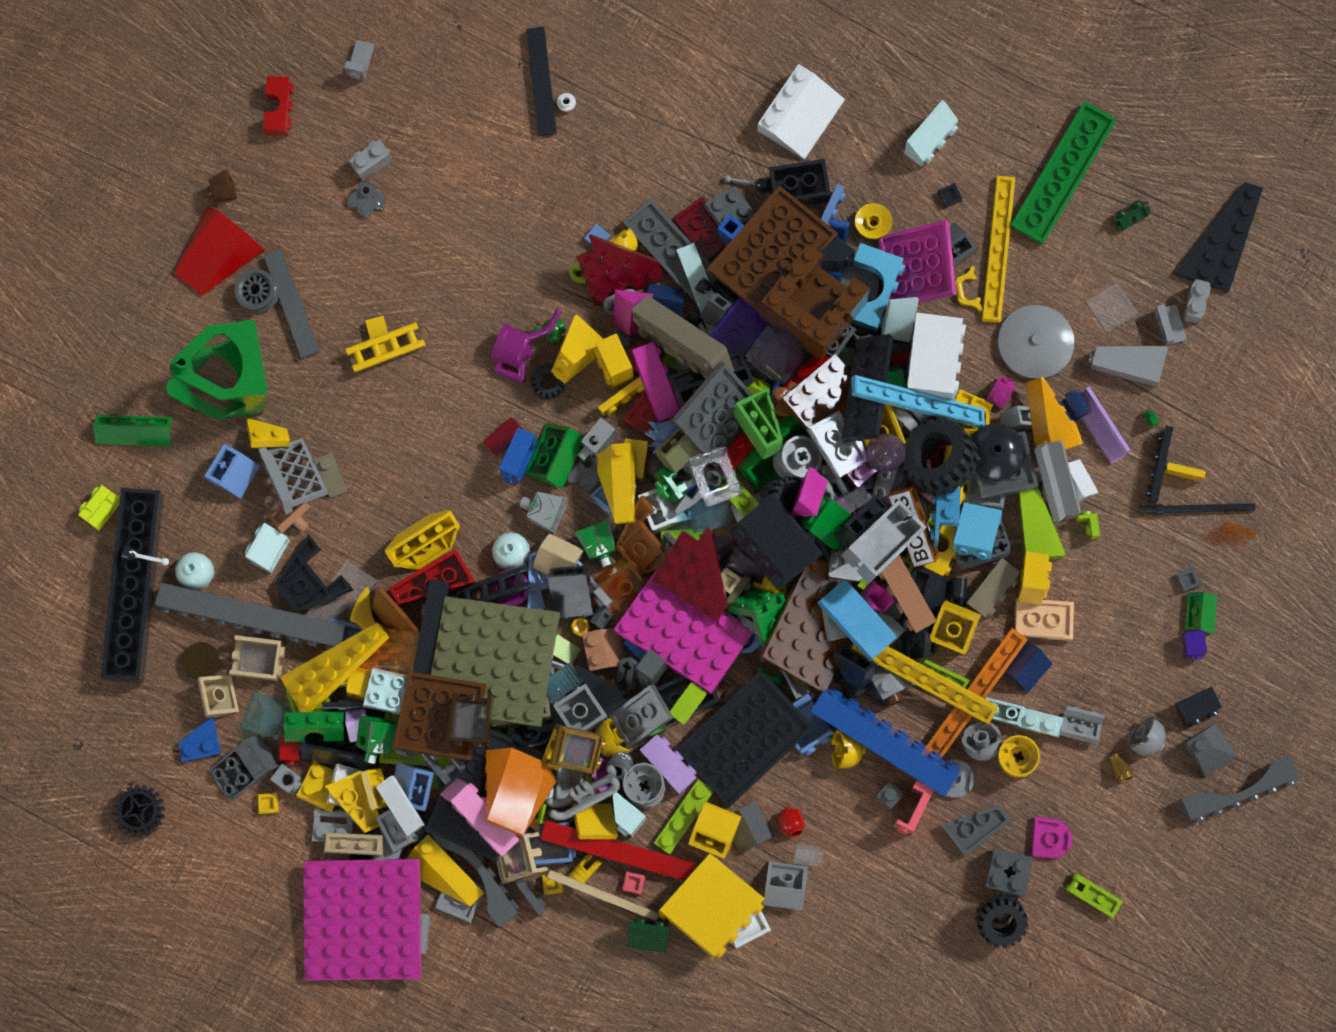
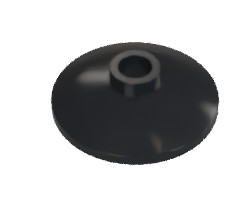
M542 723L541 728L520 725L514 730L512 736L516 744L533 747L547 742L552 735V731L544 723Z

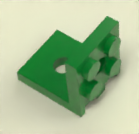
M751 589L747 592V595L734 599L733 603L727 606L729 614L752 617L763 649L772 631V625L776 622L786 601L782 593Z

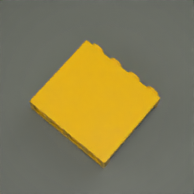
M710 853L659 910L658 916L663 921L668 919L705 950L711 956L710 960L713 962L716 957L720 959L727 950L725 947L728 943L733 944L739 937L737 933L741 928L745 930L752 922L750 918L754 914L757 916L764 908L762 904L765 898Z

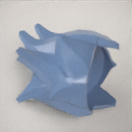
M672 419L659 423L648 422L654 431L650 429L648 432H645V435L654 440L653 443L648 445V447H655L653 454H656L655 451L679 428Z

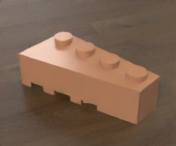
M898 555L879 573L881 580L886 579L889 585L886 588L890 596L897 598L898 603H896L899 612L906 614L908 620L905 622L910 631L915 630L917 633L937 621L900 555Z

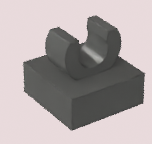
M595 607L593 618L588 616L587 619L598 629H607L614 614L604 607Z

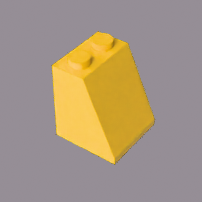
M577 314L569 326L551 370L555 377L564 384L595 359L594 349H596V342L603 339Z

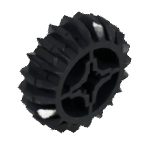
M135 785L134 791L131 787H127L128 794L121 791L120 793L123 798L116 797L119 805L113 804V808L118 809V811L112 812L113 816H118L114 820V823H120L118 829H124V834L126 835L131 831V837H135L138 832L140 838L143 837L144 832L148 836L151 835L150 828L156 832L157 828L154 825H162V822L158 820L159 817L165 818V815L161 814L160 811L166 810V807L159 806L164 802L163 799H158L160 794L158 792L154 793L153 788H149L147 791L146 785H143L141 790L139 785ZM136 796H147L151 803L141 804ZM130 801L131 808L129 811L125 812L126 814H124L125 807L127 803ZM136 808L143 809L141 815L135 814ZM153 808L154 811L152 818L147 823V814ZM137 818L142 826L133 827L126 820Z

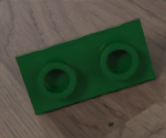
M1137 200L1130 204V208L1126 210L1121 209L1114 213L1115 216L1110 221L1117 222L1115 227L1118 231H1124L1134 225L1132 217H1134L1136 222H1139L1149 216L1151 210L1148 206L1145 207L1149 202Z

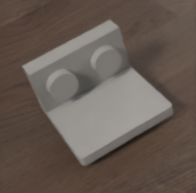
M391 810L376 817L393 853L413 842L422 841L427 836V832L424 831L425 826L418 829L412 835L407 836Z

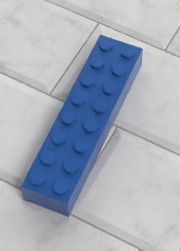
M828 688L822 692L811 710L812 713L945 797L950 792L961 774V771L958 770L959 766L951 761L945 762L939 753L928 751L925 749L926 746L920 741H912L908 738L909 735L906 732L893 729L890 722L885 719L881 721L875 717L876 714L873 711L860 708L857 701L851 698L849 700L846 699L838 689Z

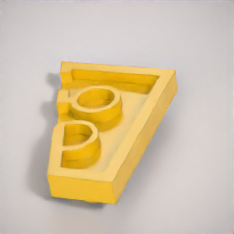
M357 771L324 786L364 833L380 826L376 819L379 816L377 809H370L361 771Z

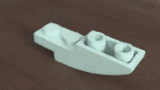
M986 697V700L998 706L992 718L993 721L1059 738L1063 723L1062 717Z

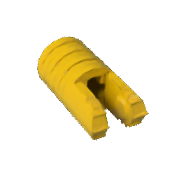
M759 572L758 576L763 579L762 585L754 582V588L785 595L787 584L777 590L764 573Z
M587 854L567 877L585 883L600 867L602 862L597 860L586 870L584 867L593 856L592 854Z

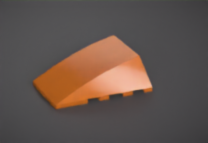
M514 748L486 750V822L522 837L557 780L546 762Z

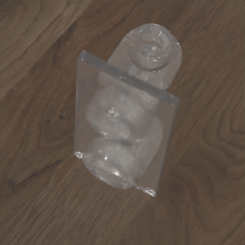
M864 485L835 502L851 513L868 503L872 496L870 493H867Z

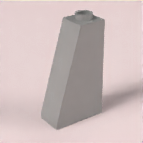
M1097 346L1094 352H1090L1088 362L1091 363L1090 369L1156 387L1161 377L1168 347Z

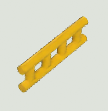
M411 323L345 348L347 355L354 354L357 364L352 365L354 373L426 346L423 339L417 341L414 330L419 329L417 323ZM407 334L410 344L399 347L396 337ZM389 340L392 351L382 354L378 344ZM371 347L375 357L364 361L360 351Z

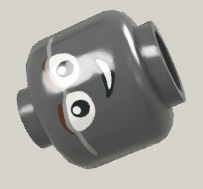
M616 752L608 759L606 772L607 767L612 765L616 770L615 778L623 780L625 773L629 772L633 766V759L626 752Z

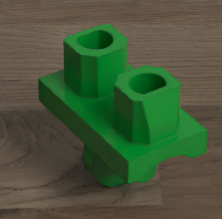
M662 468L654 475L657 480L654 485L658 489L654 493L655 496L661 494L664 499L669 497L673 504L683 497L688 487L684 482L676 485L672 479L677 476V473L669 469Z

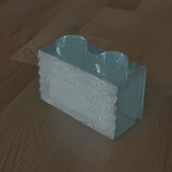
M571 662L550 676L547 697L551 704L559 702L566 697L565 694L570 691L574 692L584 682Z

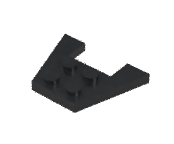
M309 534L275 583V586L298 614L354 591L342 575L326 587L307 562L321 551Z

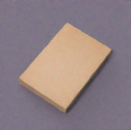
M1018 598L1015 599L1014 630L1025 638L1073 640L1074 602L1042 600L1041 605L1018 602Z

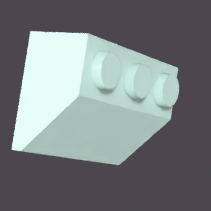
M942 100L906 142L904 154L921 167L925 163L929 164L935 156L933 153L937 149L941 150L946 144L945 139L949 135L953 136L958 129V119L945 101Z

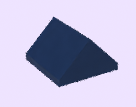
M651 283L647 293L653 294L654 300L682 317L686 293L682 289Z
M1027 641L1004 674L1028 693L1052 666V662L1040 648Z

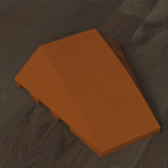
M377 586L374 590L373 616L398 644H418L419 630L381 587Z

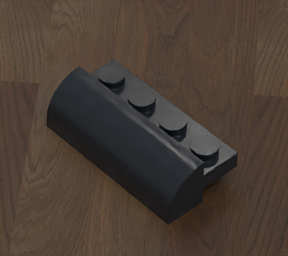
M741 350L729 354L735 375L745 386L754 384V379ZM691 368L669 375V380L680 408L685 405L706 380L703 375L693 372Z

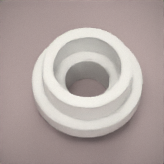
M564 93L558 97L557 105L560 110L568 112L574 109L576 100L572 94ZM565 99L570 101L568 104L563 103Z

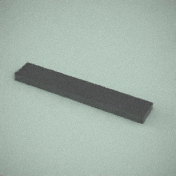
M282 249L264 255L270 274L278 282L279 299L301 359L320 353Z

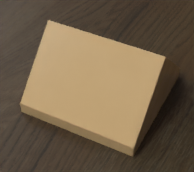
M548 534L539 547L532 568L548 575L550 568L576 566L584 550L554 535Z
M231 675L197 678L206 717L209 719L212 717L217 718L239 712Z

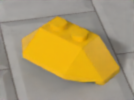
M450 510L429 514L397 534L384 551L394 567L419 570L452 549L460 525Z

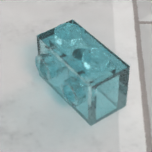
M712 497L709 501L705 502L698 501L687 509L689 525L694 533L705 531L706 527L713 529L731 524L728 503L723 497Z

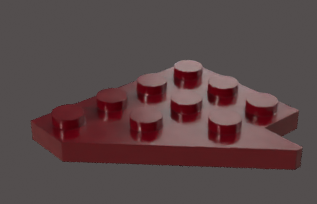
M592 234L589 235L593 249L576 256L594 306L604 303L606 298L615 294V290H637L664 279L657 259Z
M706 527L699 540L687 532L681 531L652 580L710 618L719 621L728 606V601L711 528Z

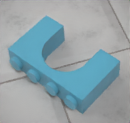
M860 243L853 265L878 275L884 289L876 300L866 303L852 321V324L877 332L878 327L882 328L884 311L887 308L888 300H891L889 299L891 293H895L899 283L896 280L898 275L902 276L905 265H903V258Z

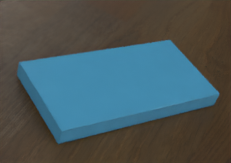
M846 579L818 602L820 607L869 661L874 659L898 637Z

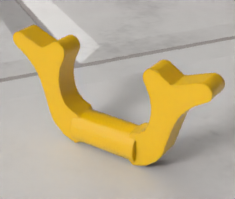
M971 266L966 274L958 277L955 281L957 301L963 306H971L982 312L983 308L980 305V297L974 300H967L964 297L963 281H975L977 278L974 275L975 267Z

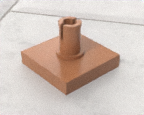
M297 492L292 496L293 500L301 497ZM306 502L292 507L293 512L285 514L281 505L268 518L282 533L292 524L302 532L308 527V523L301 515L310 506Z

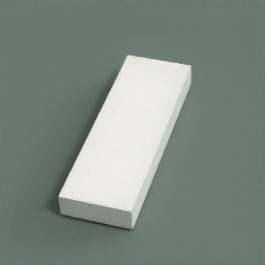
M394 775L376 787L407 836L412 835L425 825Z

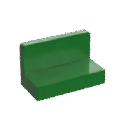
M1188 592L1185 631L1204 630L1205 633L1214 634L1217 596L1206 592Z

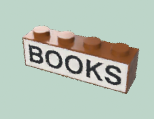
M915 485L893 490L888 495L889 507L891 508L900 499L911 511L903 522L906 523L915 515L927 527L906 547L909 562H912L914 568L936 562L940 555L937 547H933L934 540H930L931 530Z

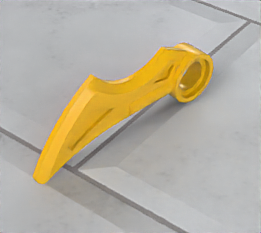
M368 587L365 588L357 599L350 617V621L360 626L362 630L375 624L371 611ZM384 642L380 647H386L389 650V655L386 657L380 656L378 649L373 653L376 660L380 662L390 660L394 652L393 646L388 642Z

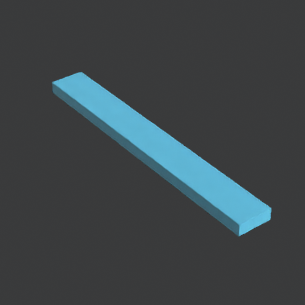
M857 375L851 378L852 396L946 420L950 419L954 422L977 428L985 426L984 408Z

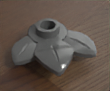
M363 181L358 185L357 191L350 194L348 207H357L359 214L364 219H367L374 208L379 210L385 209V199L380 192L376 191L373 183ZM364 187L369 188L370 191L368 194L363 193Z
M591 456L586 462L580 458L578 464L572 466L568 474L569 483L579 482L581 488L586 493L594 489L596 481L601 482L597 472V460L594 456ZM586 462H591L592 464L589 468H586L584 465Z

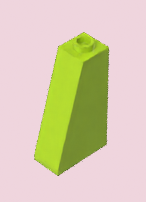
M1039 489L1018 492L1024 556L1027 551L1049 554V559L1064 558V548Z

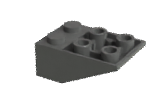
M256 735L244 740L208 771L230 803L270 776L280 765L262 737Z

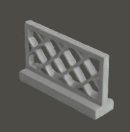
M303 438L290 442L289 447H276L267 450L266 447L258 449L263 466L285 514L293 512L292 507L328 495V491ZM302 446L300 453L292 451L293 448ZM279 453L284 454L282 459H277L273 456ZM288 456L297 457L294 463L286 461ZM301 459L307 460L308 463L306 464V466H303L298 464ZM283 465L290 467L287 473L280 471ZM298 469L302 470L300 476L292 474L293 471ZM307 472L315 474L312 479L304 478ZM288 479L297 480L294 486L286 484ZM301 482L309 484L306 489L298 487ZM313 485L322 489L316 492L310 491ZM295 492L303 494L300 498L294 500L292 498Z

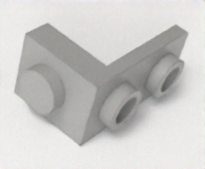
M360 40L356 41L351 61H346L344 67L348 76L356 79L366 78L374 44Z

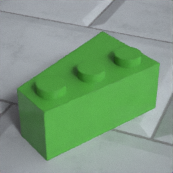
M769 388L737 402L733 415L762 459L764 460L780 452L783 440L778 421L775 417Z

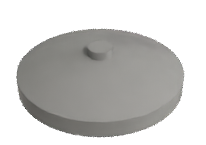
M1029 305L1015 310L1005 319L998 334V351L1003 363L1011 372L1028 380H1035L1040 377L1048 379L1057 375L1068 364L1074 350V335L1068 321L1056 310L1042 305Z

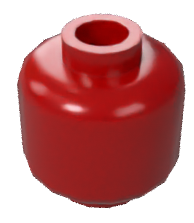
M786 807L781 810V814L777 818L781 832L785 836L792 838L803 833L806 823L799 809Z

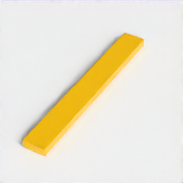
M996 176L981 321L1001 322L1015 177Z
M853 644L851 649L866 657L859 650V648L855 644ZM889 646L871 660L988 725L998 709L997 705Z

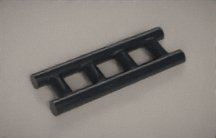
M526 564L455 589V593L457 596L463 595V599L471 600L470 592L480 589L482 598L475 601L489 603L532 588L530 581L524 582L522 574L528 572V567ZM515 576L517 585L506 588L505 580ZM498 582L499 592L489 595L487 586Z

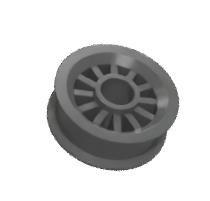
M250 269L238 278L235 285V296L243 307L253 312H264L272 308L277 302L279 285L277 280L264 270ZM260 287L259 293L255 295V289Z

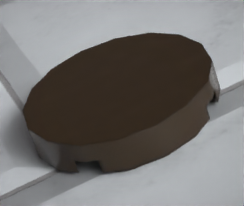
M198 642L185 650L182 656V666L189 677L198 680L197 678L215 676L219 671L221 657L214 646L206 642Z

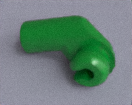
M764 666L756 671L758 673L762 670L777 687L784 683V677L781 674L769 675Z

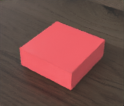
M626 871L622 891L641 895L645 876Z

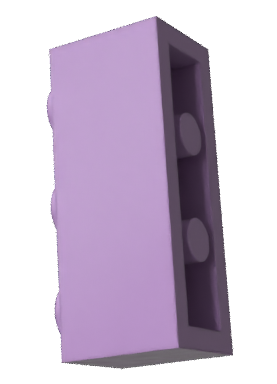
M656 735L640 749V752L653 766L659 769L663 778L680 795L697 780L695 777L696 771L690 765L685 766L682 762L684 758L677 750L673 752L668 747L670 743L664 736L660 738Z

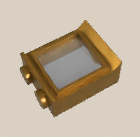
M555 724L554 728L557 729L555 740H552L550 745L553 749L551 759H546V763L595 775L601 763L599 759L600 752L605 747L604 736L594 732Z

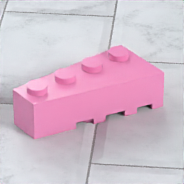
M456 778L440 795L453 804L452 807L461 816L466 818V822L479 832L478 834L496 853L503 856L519 839L514 833L486 822L485 797L480 798L476 794L478 789L472 783L467 784Z

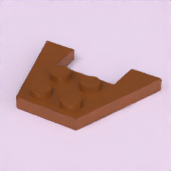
M644 496L639 497L635 505L634 523H626L615 545L639 576L660 568L672 548L671 546L666 551L643 521L655 511Z

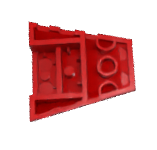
M207 206L173 273L201 296H204L222 283V280L236 273V270L243 265H247L254 257L261 255L265 250L220 211Z

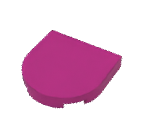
M1034 817L1031 857L1055 859L1066 854L1072 845V833L1067 825L1057 819Z

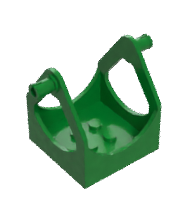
M255 320L207 326L171 360L169 371L173 377L166 385V391L171 398L215 420L263 414L268 390ZM224 335L229 338L219 344L204 347L214 336ZM220 356L233 368L237 377V384L233 388L223 389L195 374V372L210 357ZM189 385L218 400L234 401L229 408L219 409L190 393Z

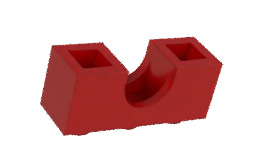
M266 77V96L268 100L280 102L277 110L264 113V131L266 136H289V130H292L290 112H293L291 94H294V83H291L289 77Z

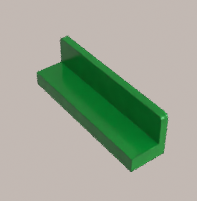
M97 415L93 424L95 443L171 446L170 431L173 425V418Z

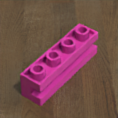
M654 342L631 350L630 353L657 422L675 416L681 408L673 394L674 390L671 382L668 381L666 376L668 373L666 364L661 363L659 358L661 351L658 345H654Z

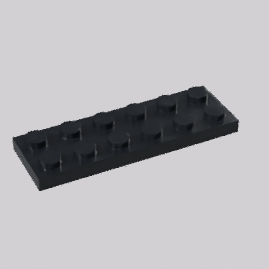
M891 334L861 338L855 341L841 440L844 443L875 439L880 436L884 404L852 396L851 378L857 375L887 383L893 344Z

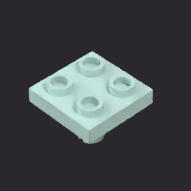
M372 668L363 707L400 715L408 675Z

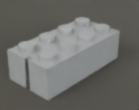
M900 499L841 555L853 568L855 566L859 568L857 572L868 584L927 528L915 515L906 523L903 522L911 511Z

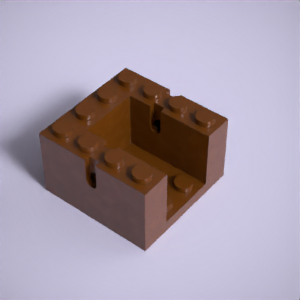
M807 244L787 269L786 276L782 275L761 301L759 317L821 361L866 305L870 288L855 277L846 287L821 269L823 254Z

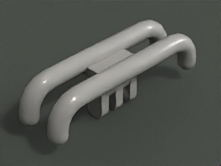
M609 765L606 776L591 784L584 781L582 782L583 787L580 784L576 785L577 791L573 788L569 789L570 795L561 800L548 798L546 803L552 808H562L574 801L578 802V805L564 812L551 810L549 812L550 817L555 820L568 819L615 794L620 787L618 779L615 778V768ZM608 783L612 784L610 788L596 795L595 790Z

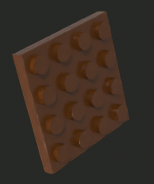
M409 672L393 748L471 762L474 750L472 745L464 744V747H454L448 741L452 693L469 697L472 694L477 695L478 698H484L486 684ZM459 706L456 736H477L482 707Z

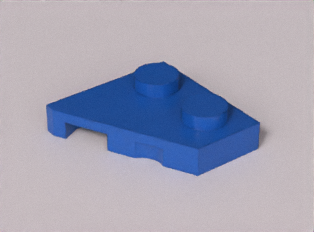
M214 717L208 719L178 743L183 763L221 755Z

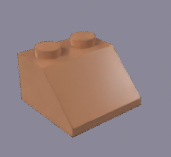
M615 628L582 633L589 670L593 674L619 668L620 661L627 658L623 638L614 632Z

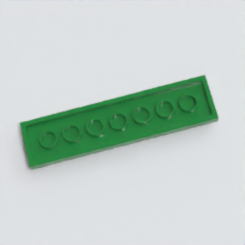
M1084 101L1013 220L1011 228L1044 245L1115 125L1117 118Z

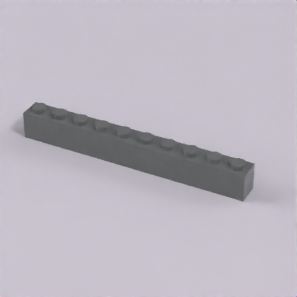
M164 583L160 584L155 606L160 608V612L171 614V611L178 612V616L189 618L190 615L196 616V620L208 622L209 619L215 621L216 625L226 627V624L233 625L234 629L242 631L248 628L252 629L251 632L263 635V632L270 633V637L281 639L283 636L289 638L288 641L294 643L305 641L308 646L316 648L319 645L326 646V650L345 641L349 629L345 624Z

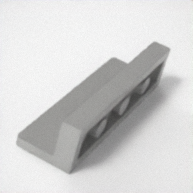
M1063 441L1040 444L1034 450L1053 522H1059L1066 516L1079 515L1081 510Z

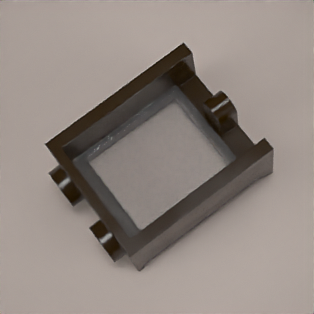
M452 693L448 741L452 743V746L464 747V744L472 745L473 748L483 749L484 746L490 745L494 698L491 695H488V698H478L477 695L472 694L469 697Z

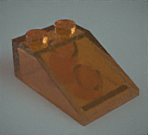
M622 557L594 579L597 586L612 600L613 607L621 617L625 615L646 585L634 566L625 557Z
M384 629L389 638L359 666V668L370 670L377 668L408 675L409 672L414 670L420 632L403 629Z

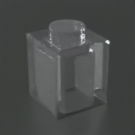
M797 843L794 864L817 868L818 864H822L823 853L820 852L821 847Z

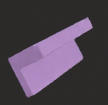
M1088 386L1082 394L1092 412L1081 419L1110 464H1113L1129 453L1130 448Z

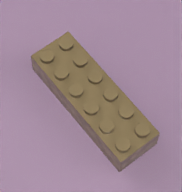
M646 295L631 309L639 335L643 338H648L651 342H654V345L663 348L668 355L675 356L681 364L690 366L693 372L700 373L707 379L721 361L734 371L726 346L650 296Z

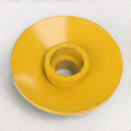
M878 203L864 205L855 216L857 231L868 239L884 237L891 230L893 223L890 211ZM872 221H875V222L877 223V225H876V226H872V225H870V223H871Z

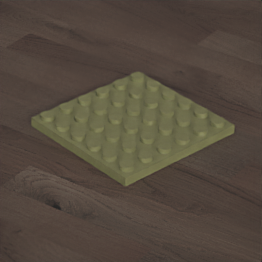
M445 596L431 675L486 684L484 698H488V695L494 698L492 721L541 728L560 612ZM482 707L480 719L486 720L487 708Z

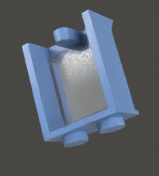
M570 822L557 823L570 827ZM544 824L538 825L540 828L538 831L539 836L529 839L531 849L540 848L542 850L541 856L534 857L535 865L572 863V858H576V850L540 840ZM528 827L524 834L536 832H534L531 828Z

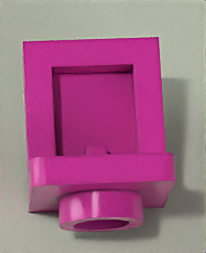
M999 377L986 401L1004 409L1016 385L1009 378Z

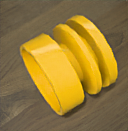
M1011 736L1003 742L999 749V766L1010 777H1027L1033 773L1039 764V748L1033 740L1026 736ZM1018 752L1022 753L1021 757L1024 758V760L1015 762V757H1013V754L1017 755Z

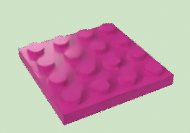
M944 220L888 234L879 239V249L903 258V265H905L902 276L898 275L896 280L899 283L895 293H891L889 299L917 297L919 298L918 304L956 295L949 221Z

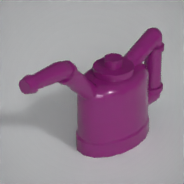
M556 308L548 325L529 334L504 324L498 334L491 354V358L496 360L494 371L498 375L501 374L515 382L524 383L526 380L525 361L528 358L531 359L534 353L531 351V341L550 334L555 328L562 310ZM503 364L518 368V373L503 368Z

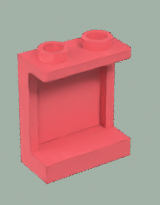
M919 781L914 783L911 792L921 796L908 824L898 819L896 820L894 827L897 828L896 831L906 836L914 832L934 791L933 789Z

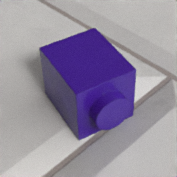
M1204 630L1182 634L1185 658H1190L1191 661L1201 660L1202 656L1207 654Z

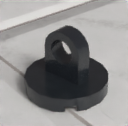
M909 628L904 631L905 634L899 641L900 653L920 664L924 663L928 657L935 655L936 643L931 641L926 629L917 633L915 630L910 631Z

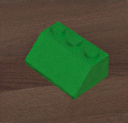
M546 423L524 471V475L549 486L562 489L575 463L577 454L582 447L581 441L584 436L570 427Z

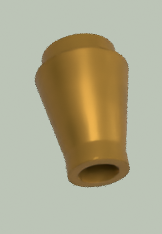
M1119 753L1108 758L1115 779L1120 784L1134 777L1132 774L1133 770Z

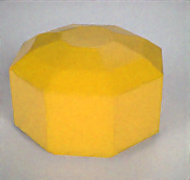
M580 617L574 619L571 628L573 634L582 637V633L589 632L590 625L588 620Z

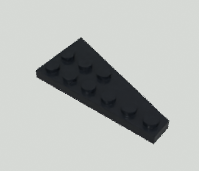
M1245 182L1174 275L1191 281L1197 279L1209 282L1210 287L1229 293L1263 187Z

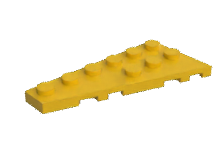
M375 623L281 676L282 682L299 711L313 712L389 636L382 625Z

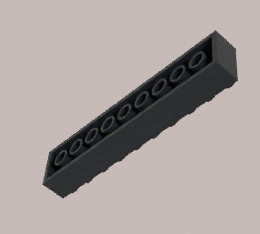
M121 488L100 677L105 681L144 684L157 562L137 557L132 561H123L121 557L124 545L133 547L137 554L157 558L164 498L160 490Z

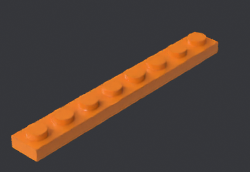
M1012 628L967 690L985 699L1028 639ZM954 707L925 749L930 752L935 751L943 758L972 718V715Z

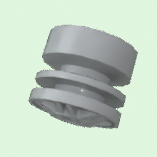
M636 764L624 775V792L630 803L642 809L653 808L664 798L666 792L664 778L659 769L652 764ZM647 783L649 790L645 789L643 792L641 785L645 786Z

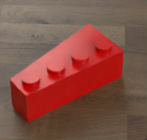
M454 549L389 587L400 606L426 598L430 579L449 582L448 591L476 582L458 551Z

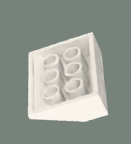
M798 64L759 121L757 131L805 160L845 99L813 72Z

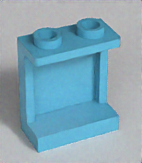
M964 502L953 543V551L960 555L968 554L979 559H991L998 527L1002 520V510Z

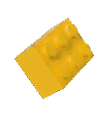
M617 333L596 342V349H594L596 362L599 369H603V377L607 386L611 385L612 389L615 390L633 382V369Z

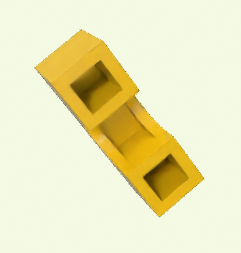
M942 525L939 536L947 541L948 549L944 552H939L940 556L936 562L922 565L921 568L933 571L942 577L944 575L948 576L952 565L949 563L952 558L956 559L957 552L953 551V543L958 526Z

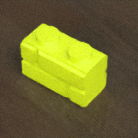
M103 485L96 487L92 491V498L88 503L84 502L80 506V513L78 514L98 531H100L120 504V498Z

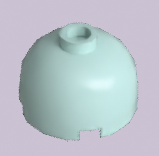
M513 532L504 533L493 543L492 556L497 566L501 569H514L525 565L529 561V544L520 534Z
M190 552L183 555L177 561L175 576L178 583L184 588L200 591L206 588L213 579L214 566L211 560L204 554Z

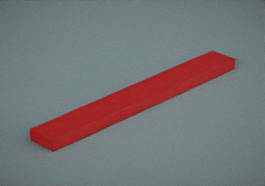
M545 820L540 840L682 881H686L696 867V863L613 839H578L577 829Z

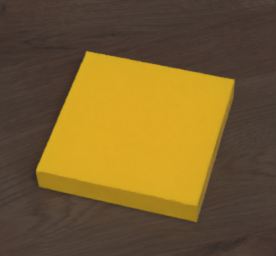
M595 804L574 815L578 839H617L618 833L611 804Z

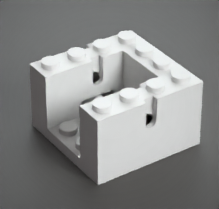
M916 313L905 380L907 389L955 400L959 387V381H956V373L960 374L961 369L958 355H962L963 352L962 341L966 325L962 324L963 318Z

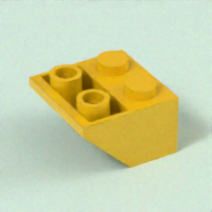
M705 802L688 844L725 859L731 848L742 816Z

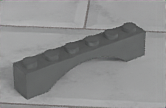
M1289 755L1268 764L1259 780L1242 792L1231 795H1213L1199 791L1180 799L1179 802L1187 821L1193 820L1194 823L1205 820V815L1212 813V816L1224 812L1222 808L1230 806L1233 809L1242 805V800L1248 799L1250 802L1260 798L1259 794L1266 791V794H1270L1278 790L1277 786L1284 784L1285 787L1295 784V779L1300 776Z
M431 834L442 849L450 850L463 856L476 868L486 889L487 912L499 928L519 914L517 912L519 906L513 898L511 900L507 898L505 894L508 891L502 883H496L493 879L496 876L490 867L485 868L482 863L484 858L481 855Z

